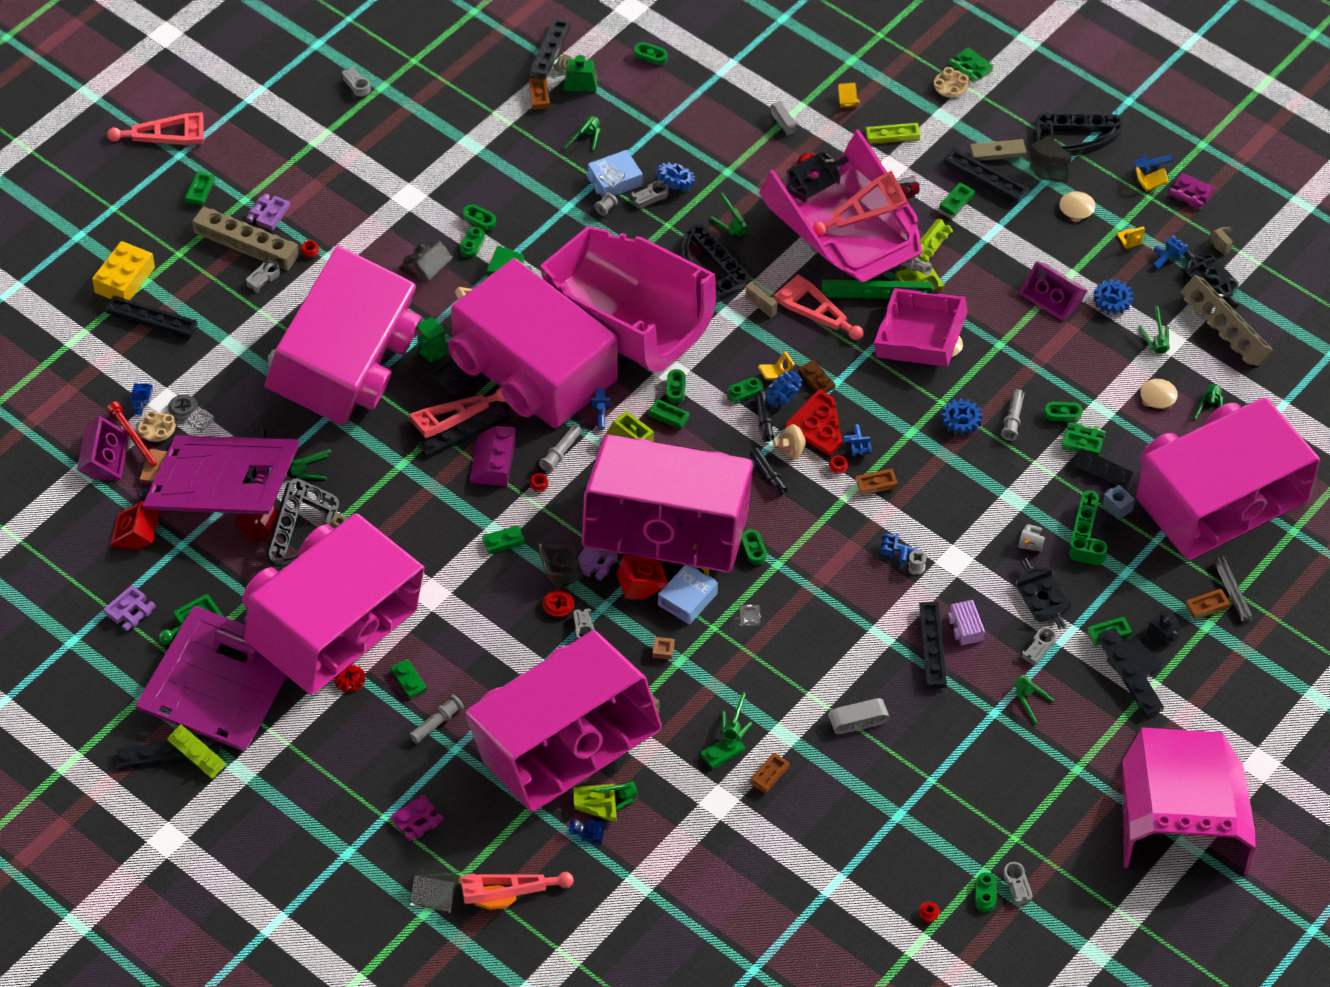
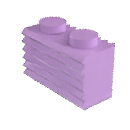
M973 600L951 604L947 617L949 623L954 626V637L956 640L959 639L960 645L984 641L985 630Z

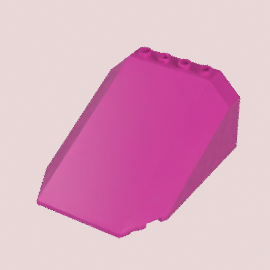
M858 129L854 132L845 151L836 158L838 160L846 155L849 159L848 163L839 168L840 184H834L808 198L807 202L804 203L792 194H789L786 189L787 185L784 186L775 171L770 170L759 194L769 209L826 260L861 283H864L921 255L922 247L919 242L920 233H918L917 215L909 203L893 212L839 228L836 224L827 229L823 236H817L812 229L815 223H824L834 218L832 215L834 211L874 179L887 173ZM816 171L809 174L812 178L819 176ZM879 185L858 201L864 213L889 205ZM853 205L840 215V218L843 220L859 214Z
M1141 728L1122 760L1124 868L1129 866L1134 841L1153 833L1237 838L1242 842L1244 875H1248L1256 848L1254 822L1244 767L1222 732Z

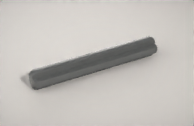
M1223 556L1217 557L1214 562L1241 620L1243 622L1250 621L1252 614Z

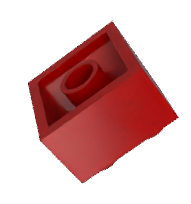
M140 501L120 512L117 516L110 545L140 550L152 544L160 512L158 510H144V501Z
M623 555L617 575L624 598L644 600L667 587L668 582L660 560Z

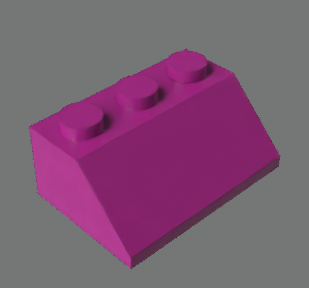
M1035 262L1018 294L1060 320L1065 321L1081 304L1088 289L1044 262Z
M101 416L86 424L77 471L91 479L120 480L129 440L126 431Z
M495 426L478 435L470 483L508 486L516 443L515 427Z

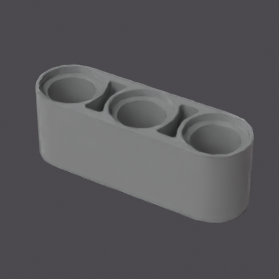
M880 698L835 708L828 714L836 734H844L881 725L890 718L884 701Z

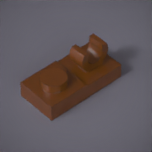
M814 360L798 368V373L816 392L820 389L828 393L835 389L836 384Z

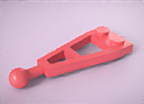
M203 112L182 114L133 125L132 130L120 131L118 128H111L107 133V137L112 142H117L121 138L132 137V141L180 145L204 144ZM185 123V136L161 135V128ZM155 129V134L140 133Z
M891 170L874 179L832 213L834 218L824 223L817 222L813 225L812 229L817 236H823L827 229L836 224L840 228L890 213L908 204V201ZM879 185L889 205L864 213L858 201ZM854 205L859 215L841 220L840 215Z
M796 275L774 295V299L787 309L835 330L841 327L849 332V336L853 340H859L863 336V329L860 326L848 324L847 317L811 282L800 275ZM809 291L822 305L813 311L795 302ZM826 311H829L837 318V320L831 319L823 314Z
M498 388L495 394L487 397L478 395L425 408L409 414V417L415 427L427 438L489 408V404L492 402L506 401L502 395L501 388ZM455 410L457 414L440 423L434 417L435 415Z
M562 872L558 877L544 878V875L467 874L466 876H460V885L465 904L487 902L546 890V886L559 885L561 888L566 889L571 887L574 882L573 876L568 872ZM483 885H511L510 887L484 891Z

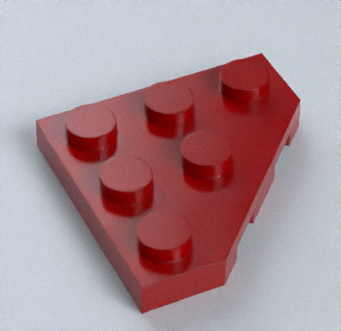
M820 389L785 424V428L792 424L798 426L806 442L830 457L842 445L835 399Z

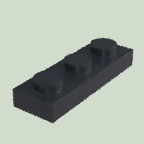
M1081 448L1074 463V466L1117 486L1120 485L1123 489L1127 488L1134 473L1084 448Z

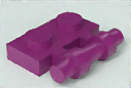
M1182 173L1174 184V189H1170L1169 195L1173 196L1177 201L1182 200L1189 203V206L1193 208L1198 207L1202 209L1204 203L1213 194L1214 187Z
M424 795L390 815V820L402 834L408 830L410 831L405 835L409 842L415 838L422 837L423 833L430 828L438 827V823L444 819L440 813L434 817L432 816L436 813V810ZM422 821H425V823L421 824L420 826H417V824L421 823Z

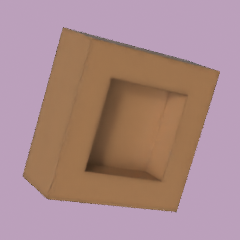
M655 637L653 658L672 660L675 639Z

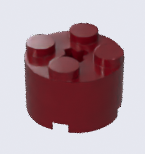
M273 506L270 514L239 513L234 523L245 533V537L248 540L267 541L271 536L278 510Z

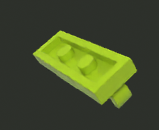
M937 219L919 241L922 247V254L917 257L921 261H929V257L934 255V252L943 240L948 238L947 235L953 232L951 226L945 225L942 219Z
M181 724L167 738V741L211 779H214L226 766V763Z

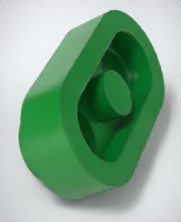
M645 42L638 43L634 47V55L640 60L655 65H663L667 62L668 53L663 48Z
M473 204L467 205L463 209L464 220L474 226L480 227L483 230H491L496 226V217L493 213Z
M472 227L467 231L460 245V253L463 257L470 259L478 255L485 241V232L482 228Z
M673 369L667 374L666 398L671 403H679L684 400L686 375L682 370Z
M748 378L731 385L728 388L727 397L732 403H742L754 398L756 393L759 396V392L763 391V383L758 378Z
M1050 402L1046 405L1044 414L1050 421L1076 422L1081 419L1083 409L1081 405L1075 402Z
M753 529L744 531L741 544L748 561L754 565L764 563L767 552L759 532Z
M984 872L979 874L976 879L975 906L979 911L988 913L996 905L997 880L993 874Z

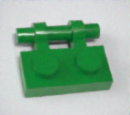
M966 48L958 54L956 61L953 59L948 61V65L953 70L967 75L968 81L970 80L973 83L978 80V77L982 79L993 71V65L970 48Z
M1069 422L1061 449L1079 453L1081 448H1084L1099 455L1106 431L1099 430V427L1095 426L1091 428L1082 426V423L1077 422L1074 424Z

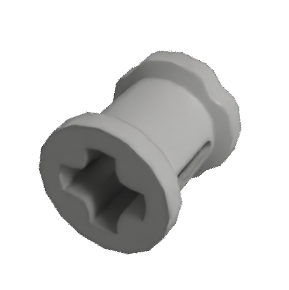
M607 192L600 202L598 201L594 204V208L600 215L605 216L612 207L617 206L618 201L613 194Z
M914 550L910 553L908 570L911 574L921 575L925 572L924 563L927 559L925 552Z

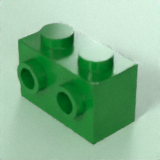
M432 317L417 325L419 352L430 363L446 355L445 346L447 345L444 327L441 324L439 325Z

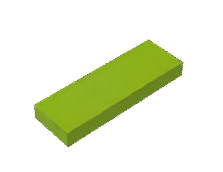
M918 123L865 127L868 144L915 141L921 138Z

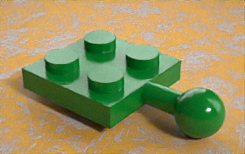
M205 594L173 612L180 626L171 631H161L159 641L163 645L172 644L193 606L203 608L220 616H223V614L210 596Z

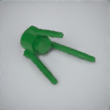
M589 116L581 128L567 142L564 149H567L580 134L585 132L586 134L594 133L592 151H594L598 134L601 131L598 128L600 125L598 118Z
M720 193V196L735 218L730 223L731 228L714 217H710V220L727 230L732 236L735 234L743 236L749 230V226L744 222L738 210L732 207L725 195Z
M1155 306L1159 335H1156L1153 338L1154 340L1151 341L1142 325H1139V329L1149 344L1150 350H1154L1156 354H1164L1170 349L1169 327L1166 326L1164 337L1159 307Z
M1214 384L1207 387L1193 420L1197 419L1205 401L1209 404H1216L1218 402L1219 407L1223 406L1221 387Z
M329 449L292 461L290 465L292 476L297 475V479L326 480V476L303 474V472H307V463L327 458L331 450Z
M1022 675L1014 683V687L1017 689L1015 694L1020 698L1033 723L1037 724V720L1023 695L1029 696L1035 690L1050 702H1054V699L1035 685L1026 675Z
M745 692L741 695L733 720L726 723L725 711L722 712L720 734L728 741L741 740L743 734L752 725V722H749L741 730V726L737 721L746 695Z
M633 781L621 785L593 789L594 793L618 791L619 798L625 801L616 806V811L627 804L634 803L633 798L638 796L637 788Z

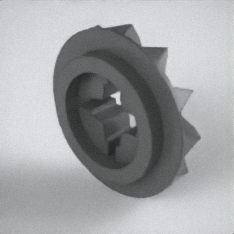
M178 395L172 398L168 404V412L176 420L183 419L185 421L186 418H193L198 409L196 399L190 395ZM182 404L185 406V411L181 410Z

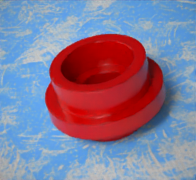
M312 240L305 241L301 246V253L305 257H314L319 253V246Z
M835 456L830 460L829 468L833 473L842 474L847 471L848 462L843 456Z
M537 473L530 479V487L534 491L541 492L549 486L548 478L544 474Z
M926 902L920 906L919 915L923 921L930 923L938 919L940 909L935 903Z

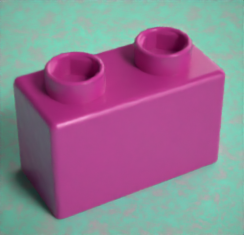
M337 245L278 344L264 387L340 425H345L348 422L357 404L368 410H373L380 400L391 376V371L381 366L380 363L388 349L399 355H404L417 332V325L421 323L422 317L408 310L416 285Z
M515 258L511 259L451 306L453 338L449 340L448 349L452 359L465 373L476 376L482 372L500 386L505 401L516 413L528 418L535 414L552 428H558L587 405L591 398L596 397L597 388L607 389L618 379L617 336Z
M1262 397L1243 407H1240L1237 403H1228L1216 409L1207 418L1202 427L1180 438L1174 433L1163 434L1146 446L1140 456L1142 468L1136 498L1184 558L1190 561L1306 503L1311 496L1320 458L1267 397Z
M605 435L584 493L582 545L587 548L731 572L748 516L753 462L747 458L730 456L722 452H707L655 443L646 439ZM680 520L683 523V525L680 526L678 524V521ZM694 543L697 544L696 549H692Z
M359 514L351 515L335 529L327 524L321 525L314 529L303 541L298 557L279 572L272 567L265 568L249 582L242 596V602L247 607L244 639L309 695H314L415 613L419 603L424 566Z
M590 631L570 645L557 648L546 660L503 687L490 690L479 702L465 711L467 722L483 763L531 812L546 805L655 735L662 728L645 675L597 631Z

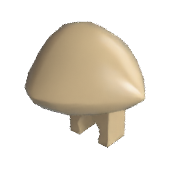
M794 424L786 427L777 439H772L773 447H778L784 455L793 460L802 455L806 442L801 429Z

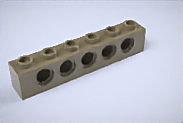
M203 206L192 221L194 233L264 262L267 260L277 261L279 267L286 271L291 268L299 257L298 244H295L293 241L280 238L278 235L248 225L246 222H241L229 215L221 214L214 209Z
M1194 275L1180 291L1185 296L1184 300L1196 307L1195 311L1201 317H1205L1208 320L1207 324L1220 332L1218 335L1223 340H1228L1231 343L1230 347L1236 353H1241L1243 361L1248 365L1259 366L1273 351L1203 278ZM1248 343H1251L1250 348L1247 350Z

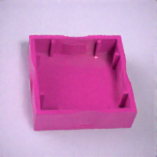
M894 288L887 307L886 317L881 323L874 341L877 358L948 367L968 313L966 298Z

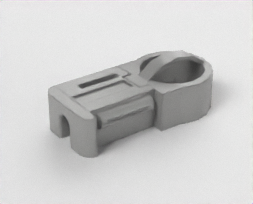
M351 67L349 71L344 70L342 72L343 80L353 90L354 94L358 96L369 94L371 90L370 82L364 76L361 77L356 67Z
M779 101L771 104V113L777 123L782 126L786 135L795 133L796 123L783 103Z
M657 180L649 184L648 188L635 194L632 192V200L638 209L663 200L668 196V185H663V181ZM656 187L665 188L659 193L653 191Z
M274 260L263 262L257 270L246 278L247 287H253V291L259 293V289L268 281L272 282L280 275L279 263ZM270 267L276 268L274 272H267Z
M584 609L583 612L575 610L574 624L576 640L581 638L580 634L583 633L584 636L590 631H595L591 623L590 609Z
M1050 627L1039 629L1033 638L1032 645L1026 652H1022L1023 659L1033 665H1037L1050 648L1055 645L1056 632ZM1048 633L1044 641L1039 639L1040 635Z
M1017 862L1008 863L1005 866L1003 878L1007 886H1010L1014 905L1030 903L1033 895L1024 867ZM1013 868L1021 872L1020 878L1016 879ZM1008 869H1009V873H1010L1011 878L1007 875V870H1008Z

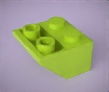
M627 410L612 422L605 434L632 439H646L654 442V431Z

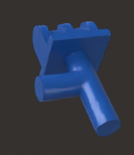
M1144 153V158L1137 159L1134 165L1135 170L1139 167L1141 172L1147 171L1148 175L1150 174L1149 167L1154 166L1155 169H1159L1161 164L1173 162V157L1168 155L1147 160L1146 153Z
M1176 236L1166 239L1167 251L1158 245L1153 249L1155 253L1161 256L1153 264V267L1158 270L1172 255L1180 260L1189 246L1182 244L1183 241L1177 240Z
M600 387L596 390V398H591V409L597 408L598 429L603 430L605 429V408H610V397L605 398V389Z
M854 425V435L843 436V442L851 443L852 456H855V454H860L861 456L864 453L871 455L870 437H862L860 426Z
M899 533L895 535L883 534L880 553L889 556V559H892L895 551L900 552L899 563L905 564L908 554L910 555L914 550H921L899 544Z

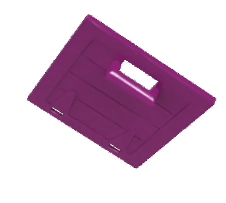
M176 435L143 503L144 510L270 514L299 446V441L297 439ZM174 452H177V453H178L177 456H172V455H173ZM249 467H256L257 475L253 484H242Z
M193 606L137 701L136 709L173 724H181L186 729L246 751L288 676L245 641L244 624ZM221 644L247 653L248 659L246 663L217 653ZM161 708L171 711V713L167 715L159 711ZM218 730L227 733V738L218 735Z

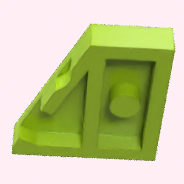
M909 268L895 273L897 281L932 282V291L944 290V285L933 268L928 275L919 271L913 272Z
M614 784L573 788L575 809L616 822L614 790L593 792L595 788L614 786Z

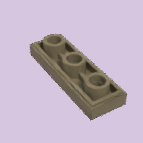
M1023 139L970 145L972 158L977 161L1026 157Z

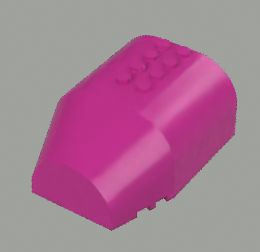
M587 226L540 265L544 281L617 336L619 354L651 371L664 370L693 346L707 329L714 313L716 304L715 274L642 237L636 236L634 240L626 238V234L623 233L620 236L610 235L609 230Z

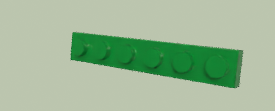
M822 280L821 293L829 298L891 299L894 288L932 294V282L866 281L861 283L858 280Z

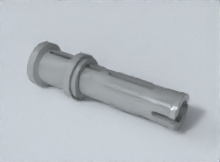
M1016 389L1012 393L1009 413L1004 419L1005 426L1001 431L1002 438L1008 441L1016 440L1018 437L1017 429L1021 424L1019 415L1025 395L1020 389Z
M572 425L555 447H551L546 457L539 461V465L544 471L553 472L555 465L563 460L564 453L582 433L579 426L575 429L576 425Z
M451 695L450 700L444 705H439L431 717L409 734L410 738L418 744L441 723L451 720V716L458 710L464 709L463 703L457 696Z

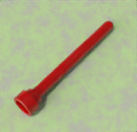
M119 402L110 403L106 408L109 416L118 420L149 465L155 467L157 461L123 416L122 406Z

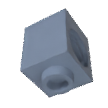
M1118 485L1106 491L1103 506L1120 520L1133 511L1135 499Z

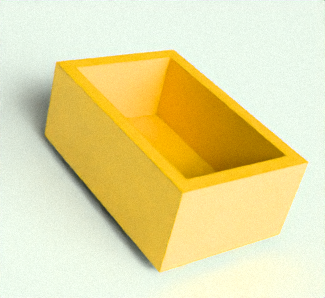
M121 241L93 276L94 292L109 299L114 295L131 300L155 268L153 253Z

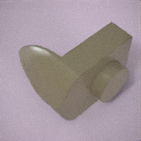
M1221 227L1210 233L1211 241L1215 248L1224 256L1230 253L1233 242L1227 236L1232 230L1229 227Z

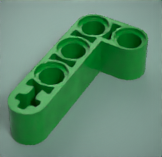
M1085 491L1082 494L1071 538L1069 556L1075 561L1101 565L1105 561L1107 545L1104 541L1090 538L1099 502V496L1094 491Z

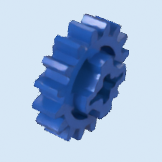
M667 162V165L662 163V165H659L656 174L658 181H663V185L667 184L668 188L674 190L678 188L682 191L684 189L689 190L693 187L695 181L694 173L688 172V168L684 169L682 165L677 163L673 165Z
M1110 279V282L1107 283V281L1103 280V283H1098L1097 288L1094 289L1093 301L1096 302V307L1101 306L1100 311L1107 310V314L1114 312L1115 315H1117V311H1120L1123 314L1124 310H1129L1130 305L1133 304L1134 292H1131V287L1126 288V282L1120 284V280L1113 282Z
M792 370L789 373L785 372L784 375H779L777 380H773V383L768 387L770 390L766 392L767 396L765 397L767 402L776 408L779 405L782 407L784 403H789L790 399L794 398V395L799 392L798 388L802 386L801 377Z
M960 398L959 402L953 399L952 404L947 402L946 407H943L941 416L943 427L948 426V432L954 430V435L958 432H961V436H964V432L971 435L972 430L976 432L978 427H981L983 416L981 408H976L977 403L970 404L969 399L966 402H963L962 398Z

